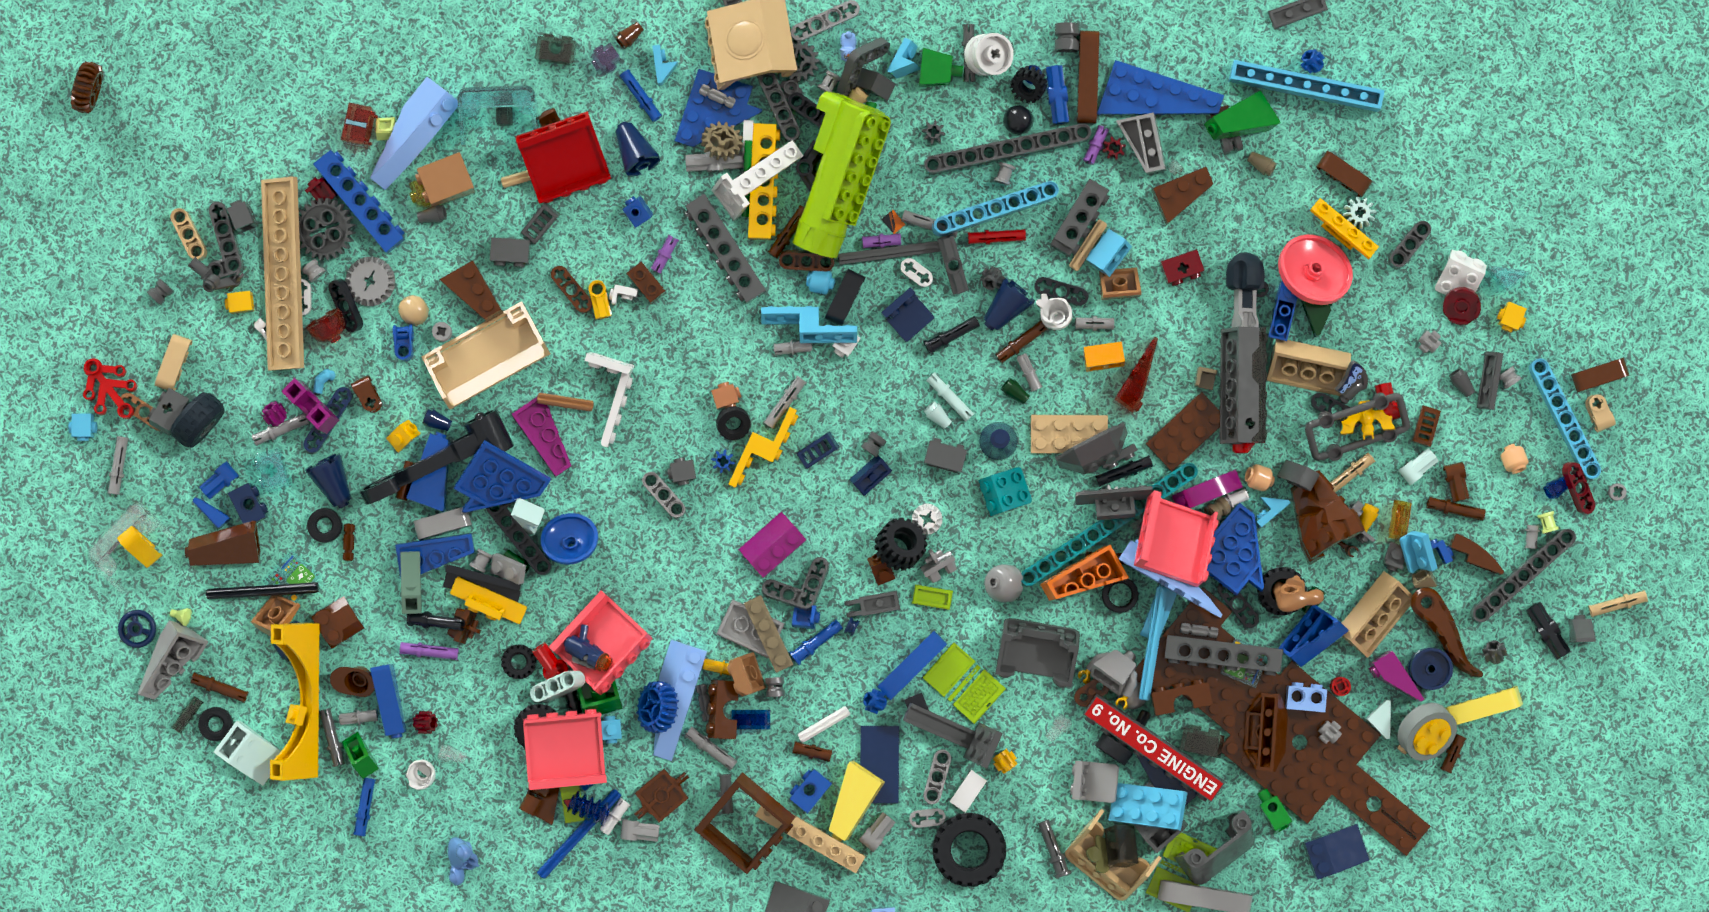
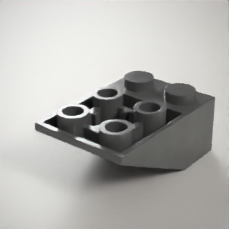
M1150 781L1146 785H1144L1147 787H1154ZM1183 819L1181 831L1141 825L1134 826L1144 840L1158 853L1188 826V823Z

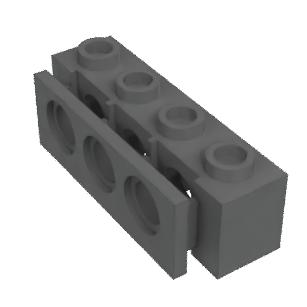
M1089 179L1049 246L1070 257L1071 253L1075 255L1081 246L1077 244L1080 238L1085 239L1090 231L1088 228L1091 221L1095 222L1100 214L1097 211L1100 205L1105 206L1110 198L1107 195L1109 190ZM1093 198L1096 205L1088 206L1086 199ZM1079 214L1084 215L1086 222H1078L1076 216ZM1074 231L1076 238L1069 239L1066 232Z

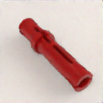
M988 229L985 232H968L969 245L1026 241L1025 229L989 231Z

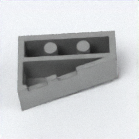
M1149 113L1117 120V124L1145 172L1149 175L1167 171L1156 115Z

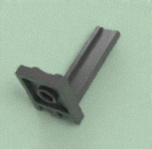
M913 703L909 704L903 721L967 748L963 758L984 768H988L1003 734L979 722L975 731Z

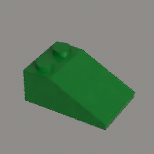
M615 680L611 684L610 689L602 695L594 691L586 681L581 688L577 689L584 713L586 709H596L601 714L623 709Z

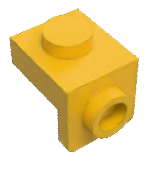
M407 420L400 424L386 439L399 453L421 433L417 430L415 424Z
M290 704L285 723L302 726L307 707Z

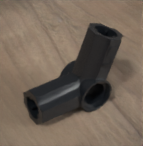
M815 140L812 141L804 156L796 165V173L809 192L817 173L814 168L823 156L822 153L813 149ZM807 164L810 170L808 173H802L799 170V166Z

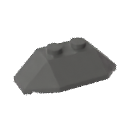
M1122 422L1118 426L1106 429L1056 456L1055 459L1059 468L1087 474L1095 472L1104 464L1114 462L1120 456L1127 437L1126 426Z

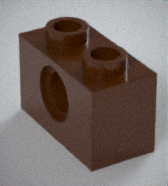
M642 261L626 273L651 305L666 293Z

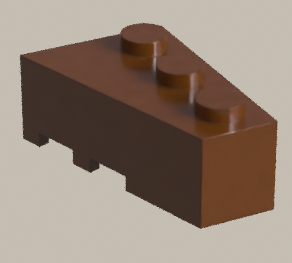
M1207 167L1152 189L1166 225L1212 187L1213 181Z
M473 260L439 279L486 322L504 313Z

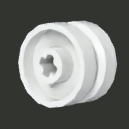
M999 33L978 34L972 37L966 45L964 51L967 67L977 75H999L1006 72L1011 66L1013 48L1010 41Z

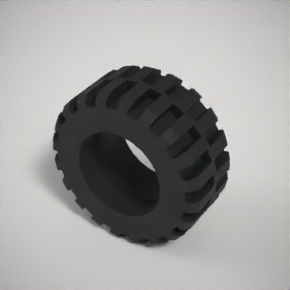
M978 813L957 814L949 818L940 826L933 840V857L938 870L950 882L962 887H977L978 885L988 883L998 875L1006 859V842L1001 830L992 820ZM963 832L978 833L987 843L988 851L985 860L973 868L960 866L955 862L951 854V846L954 839Z

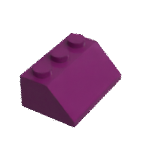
M781 511L738 550L764 578L807 540Z

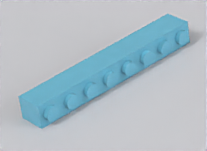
M1238 60L1232 62L1228 82L1375 112L1381 110L1385 91Z

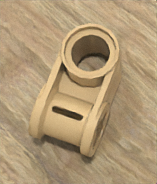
M1591 395L1586 399L1585 406L1590 415L1591 422L1595 424L1594 429L1597 433L1616 425L1615 418L1608 407L1606 399L1602 395ZM1598 400L1599 404L1593 407L1592 403Z

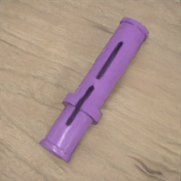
M401 642L400 654L416 655L419 658L427 656L452 660L458 659L459 648L424 645L421 642H418V644Z

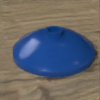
M576 513L563 514L553 518L547 523L541 534V546L545 555L552 561L564 565L584 561L595 551L598 544V531L595 524L589 518Z

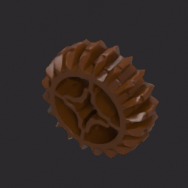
M87 61L81 64L74 78L71 91L72 109L88 114L93 110L102 86V66Z

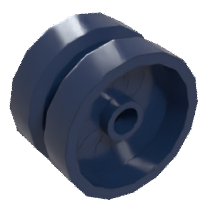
M1423 648L1412 654L1408 661L1407 672L1417 687L1436 690L1444 687L1450 681L1453 674V665L1451 659L1444 651L1437 648ZM1430 665L1433 666L1432 669L1434 671L1432 673L1428 671V666Z

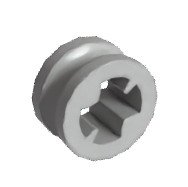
M1620 483L1613 484L1608 489L1609 497L1615 501L1622 500L1627 494L1625 486ZM1614 487H1617V489H1619L1620 487L1622 490L1620 492L1621 496L1619 498L1618 495H1613V493L1615 492L1613 489Z

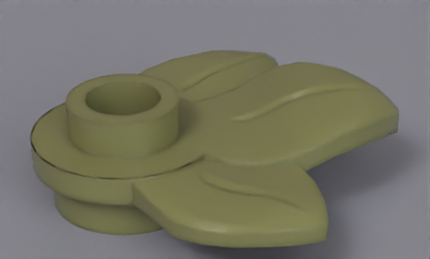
M1100 835L1095 836V846L1086 850L1088 859L1096 863L1095 869L1099 873L1108 872L1109 868L1116 866L1120 859L1119 853L1115 849H1111L1108 840Z

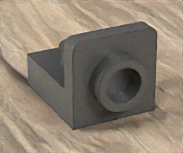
M1390 542L1382 564L1387 565L1386 569L1397 572L1398 569L1403 570L1405 559L1401 545Z

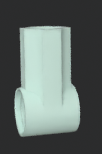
M1428 448L1398 471L1408 484L1412 485L1423 476L1424 472L1436 464L1438 459Z

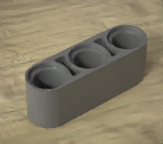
M1417 222L1389 255L1388 263L1392 268L1399 269L1403 267L1430 235L1431 225L1428 222ZM1419 225L1425 227V235H1420L1417 232ZM1406 240L1414 243L1412 250L1405 247ZM1394 255H1399L1402 258L1400 265L1393 262Z
M1287 459L1277 475L1278 478L1286 480L1287 483L1308 491L1312 490L1320 476L1313 469Z

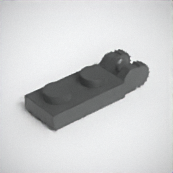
M897 591L844 601L845 606L860 603L861 611H850L846 613L847 617L867 616L900 610Z

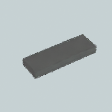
M1298 0L1270 10L1268 15L1275 30L1325 12L1328 8L1325 0Z
M1485 353L1476 407L1478 409H1495L1504 353Z

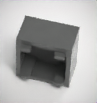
M934 438V441H929L924 465L961 474L967 450L964 449V445L957 444L954 447L941 443V439Z

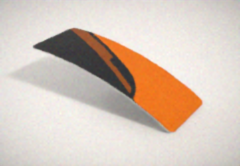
M894 210L882 218V221L893 234L906 225Z

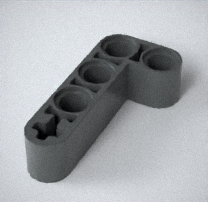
M214 202L209 207V214L222 259L210 263L207 267H211L212 270L214 267L219 266L221 272L218 277L223 279L235 275L237 271L243 272L244 262L227 206L222 202ZM218 206L221 209H223L222 211H220L221 217L226 220H220L219 215L215 213V211H217ZM222 225H228L229 229L225 234L220 233ZM228 243H233L234 249L227 253L225 246ZM238 261L239 268L232 271L230 269L231 263Z

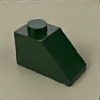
M1301 301L1314 337H1317L1323 330L1331 312L1330 307L1332 304L1316 305Z

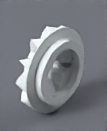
M922 504L914 510L912 523L916 522L919 524L917 527L924 530L923 534H932L941 527L942 514L936 506ZM931 511L932 513L930 518L935 523L928 522L923 527L924 519H922V517H920L919 515L926 516Z

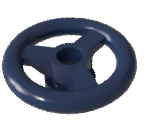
M132 610L124 614L120 619L118 634L122 642L127 646L141 648L148 645L154 639L156 623L149 613L143 610ZM138 615L148 620L150 630L143 628V625L139 622ZM132 617V622L127 626L128 633L125 635L124 624L127 619ZM135 625L139 626L138 632H135L133 629ZM141 634L148 636L141 642L129 640L133 636H140Z

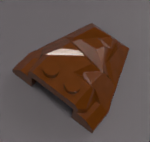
M1320 470L1316 471L1320 476L1311 491L1297 486L1290 488L1300 545L1309 565L1325 556L1324 552L1342 540L1352 539L1365 531L1357 512L1354 509H1349L1344 503L1345 499L1343 496H1338L1333 491L1334 486Z

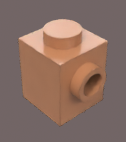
M729 382L721 383L717 389L711 390L717 410L736 406L739 403L738 399L742 398L739 388L734 387V384L729 385Z

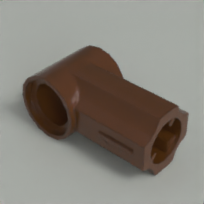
M1463 462L1443 466V471H1446L1447 478L1445 480L1449 484L1452 501L1469 499L1465 481L1466 470Z

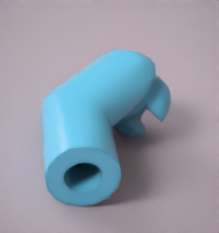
M324 369L315 377L313 393L322 394L324 383L328 380L333 381L335 379V372L330 371V369Z

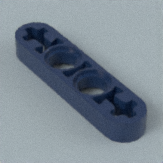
M346 387L338 388L327 404L328 409L334 406L338 408L339 413L336 416L338 419L341 418L353 398L351 390ZM346 390L348 399L342 400L340 404L344 406L341 408L338 404L333 403V401L336 400L338 402L341 398L339 393H344ZM313 426L304 440L305 450L310 453L318 452L334 427L327 434H321ZM314 432L323 437L322 441L319 438L317 439V448L309 449L308 441H313L316 437L312 435Z

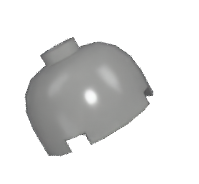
M1001 564L994 566L985 577V590L989 597L995 601L1003 603L1013 602L1023 591V586H1021L1023 576L1020 570L1013 565Z

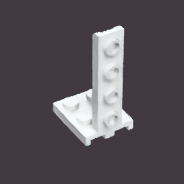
M792 140L734 180L731 179L728 173L724 174L711 191L731 218L736 220L750 204L745 198L746 195L801 159L804 155Z
M589 352L585 357V361L589 362V366L598 369L603 366L607 368L606 371L614 374L622 372L601 440L602 446L609 447V444H613L615 441L616 433H614L615 425L619 426L622 415L619 412L621 407H625L627 401L625 392L626 389L631 388L633 378H630L634 365Z

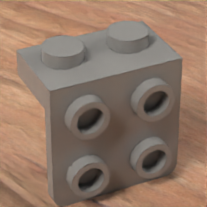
M1075 761L1072 768L1074 782L1070 788L1072 799L1114 803L1117 796L1119 766L1116 764Z

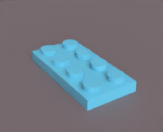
M1118 783L1116 801L1111 803L1109 821L1181 831L1187 792Z

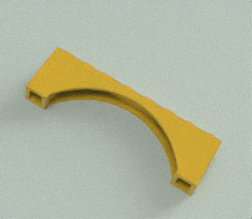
M319 623L271 624V644H276L291 662L299 683L300 706L307 707L303 725L295 726L286 746L274 760H270V779L285 781L318 777Z

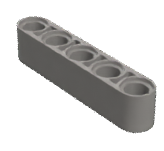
M1161 880L1157 899L1226 912H1250L1253 895L1245 893L1243 895L1240 892Z

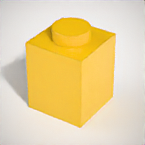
M251 291L227 293V298H225L226 310H229L231 314L255 311L253 293Z

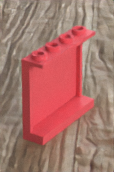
M1154 490L1147 497L1134 566L1195 587L1206 582L1209 575L1207 567L1212 559L1210 551L1215 543L1214 531L1217 529L1219 522L1217 520L1218 512L1215 511L1211 516L1162 499L1161 492Z
M600 591L554 640L549 648L574 671H581L585 676V681L594 691L602 695L610 689L615 679L623 675L626 667L636 661L638 654L648 648L653 638L603 591ZM582 624L589 626L587 639L590 641V644H595L607 654V659L600 670H592L574 663L572 655L565 651L564 643L566 639L573 635L579 637Z
M586 709L585 713L577 714V711H566V715H558L557 712L546 713V717L531 714L527 715L526 719H523L529 790L607 783L601 727L602 715L600 712H597L596 709Z

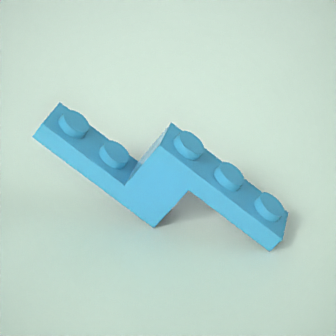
M761 307L762 324H799L800 343H857V326H819V307Z

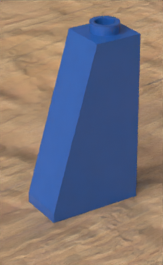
M436 432L435 435L430 433L420 460L445 449L450 443V440L446 439L447 435ZM448 465L413 481L406 498L444 512L446 508Z
M394 664L372 667L370 670L385 736L391 735V739L403 737L402 733L406 732Z

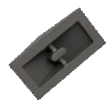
M862 68L856 86L888 101L896 83L878 72Z

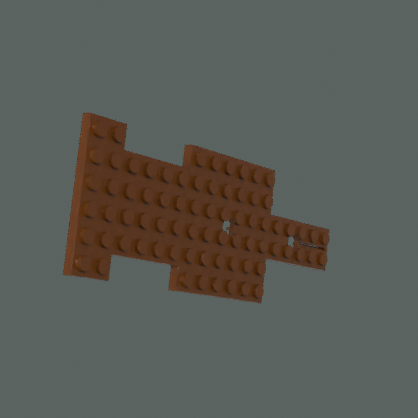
M1202 587L1201 590L1219 609L1222 617L1219 618L1190 601L1159 640L1151 692H1154V688L1163 686L1167 690L1170 686L1173 687V684L1184 683L1185 686L1192 685V681L1199 679L1209 682L1213 705L1199 707V709L1230 734L1218 749L1262 787L1267 788L1273 796L1277 795L1286 807L1307 824L1328 798L1333 795L1407 856L1431 826L1357 765L1381 734L1328 690L1325 712L1286 709L1288 713L1286 751L1275 772L1256 770L1244 751L1246 711L1259 698L1258 696L1261 693L1280 694L1285 705L1287 685L1292 686V682L1303 683V687L1311 688V684L1320 685L1298 665L1291 661L1280 675L1276 673V676L1266 675L1264 670H1259L1252 684L1256 673L1245 672L1243 678L1240 679L1225 673L1226 666L1218 665V668L1206 667L1207 663L1199 662V666L1187 665L1188 661L1180 660L1179 664L1168 662V659L1165 658L1167 635L1229 643L1239 642L1221 627L1233 611ZM1182 623L1208 626V628L1216 627L1218 628L1217 638H1212L1208 635L1205 637L1191 635V633L1184 634L1180 632V627ZM1183 645L1179 649V653L1182 656H1188L1191 652L1190 647L1187 645ZM1201 648L1198 652L1199 657L1202 659L1208 658L1210 655L1209 649ZM1219 651L1218 659L1226 661L1229 658L1228 651ZM1245 652L1240 653L1248 657V655ZM1145 657L1135 669L1137 681L1140 683ZM1257 658L1256 662L1258 665H1266L1263 661L1261 662L1259 661L1260 659ZM1298 690L1294 691L1292 699L1295 702L1299 701L1301 693ZM1315 692L1311 695L1313 703L1316 704L1320 701L1319 693ZM1327 720L1330 723L1335 721L1341 726L1339 731L1342 735L1333 744L1330 741L1325 744L1319 738L1321 733L1318 730ZM1296 735H1303L1307 739V745L1302 750H1297L1292 745V740ZM1373 796L1378 797L1381 801L1380 809L1375 812L1370 811L1366 804L1367 800Z

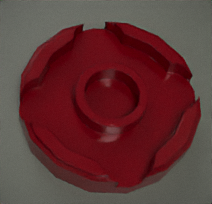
M1457 287L1445 295L1443 312L1450 322L1457 325H1467L1474 319H1477L1480 314L1481 300L1472 289Z

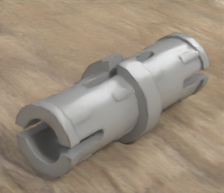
M1093 316V318L1076 317L1075 329H1092L1093 331H1097V329L1114 330V318H1097V316ZM1086 323H1103V324H1086Z

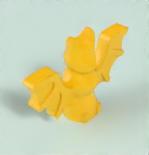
M1360 401L1358 402V405L1368 401ZM1372 408L1351 415L1346 420L1341 421L1343 428L1340 433L1341 435L1353 434L1355 425L1361 422L1363 440H1365L1366 436H1372V439H1374V426L1372 425L1374 420L1381 424L1384 431L1395 430V426L1392 424V416L1386 415L1383 410H1373Z

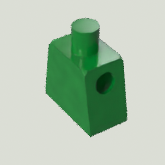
M923 48L919 87L950 85L951 76L962 77L963 66L952 65L953 56Z
M1267 788L1257 794L1262 802L1260 809L1274 834L1292 825V820L1277 795L1272 797ZM1273 803L1276 811L1271 812L1268 805Z

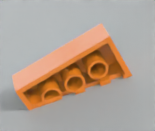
M1107 545L1040 585L1048 600L1051 601L1125 580L1129 577L1111 545Z

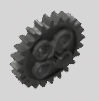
M318 198V203L316 200H311V205L305 204L306 210H299L302 216H299L300 241H302L300 248H307L305 254L312 252V258L319 256V260H324L325 257L327 260H331L332 256L338 258V253L345 254L343 248L350 249L347 242H354L350 235L356 234V232L351 230L356 225L350 224L354 217L347 216L350 210L343 211L344 204L338 205V200H333L331 203L330 198H326L325 202L323 198ZM328 212L332 214L331 221H328L327 219ZM311 219L316 223L314 229L310 226ZM336 222H339V225L326 229L325 232L317 233L312 237L310 236L311 233L324 229L325 226H331ZM336 229L340 233L338 239L334 237V231ZM318 237H321L323 240L321 247L317 244Z

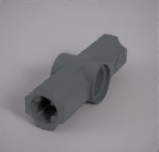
M946 235L937 239L953 295L968 291L969 288L954 235ZM952 260L958 261V265L954 269L948 267L949 262Z

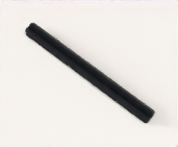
M312 582L214 588L206 590V598L210 600L319 592V584Z

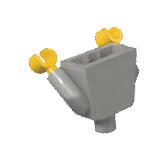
M1118 650L1097 654L1086 666V670L1078 672V678L1080 679L1082 675L1086 674L1087 676L1083 683L1087 684L1092 676L1118 696L1122 694V698L1116 700V706H1118L1119 702L1124 701L1123 710L1128 707L1127 699L1131 697L1137 684L1136 663L1133 662L1136 656L1132 651L1122 654Z

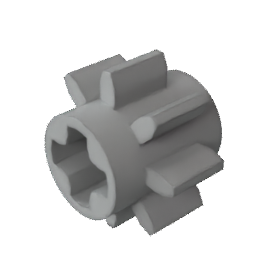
M1427 330L1419 338L1418 342L1421 345L1418 348L1424 353L1428 351L1433 353L1442 344L1438 340L1441 336L1435 330L1432 333Z
M1327 720L1318 730L1321 733L1319 738L1325 744L1329 741L1332 744L1335 743L1342 735L1339 731L1341 726L1335 721L1330 723Z

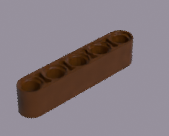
M1080 30L1077 123L1096 124L1099 31Z

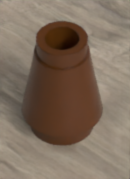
M635 22L618 32L615 40L623 49L630 48L644 29L638 22Z

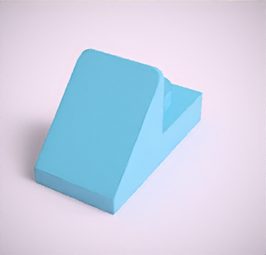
M904 38L887 71L893 77L900 78L920 70L921 68L911 61L916 55L918 46L910 39Z
M653 45L657 83L660 86L664 84L678 66V61L663 63V61H666L665 49L661 50L660 45Z
M1261 497L1260 499L1269 511L1264 509L1256 516L1258 518L1256 524L1259 528L1263 527L1291 502L1285 499Z

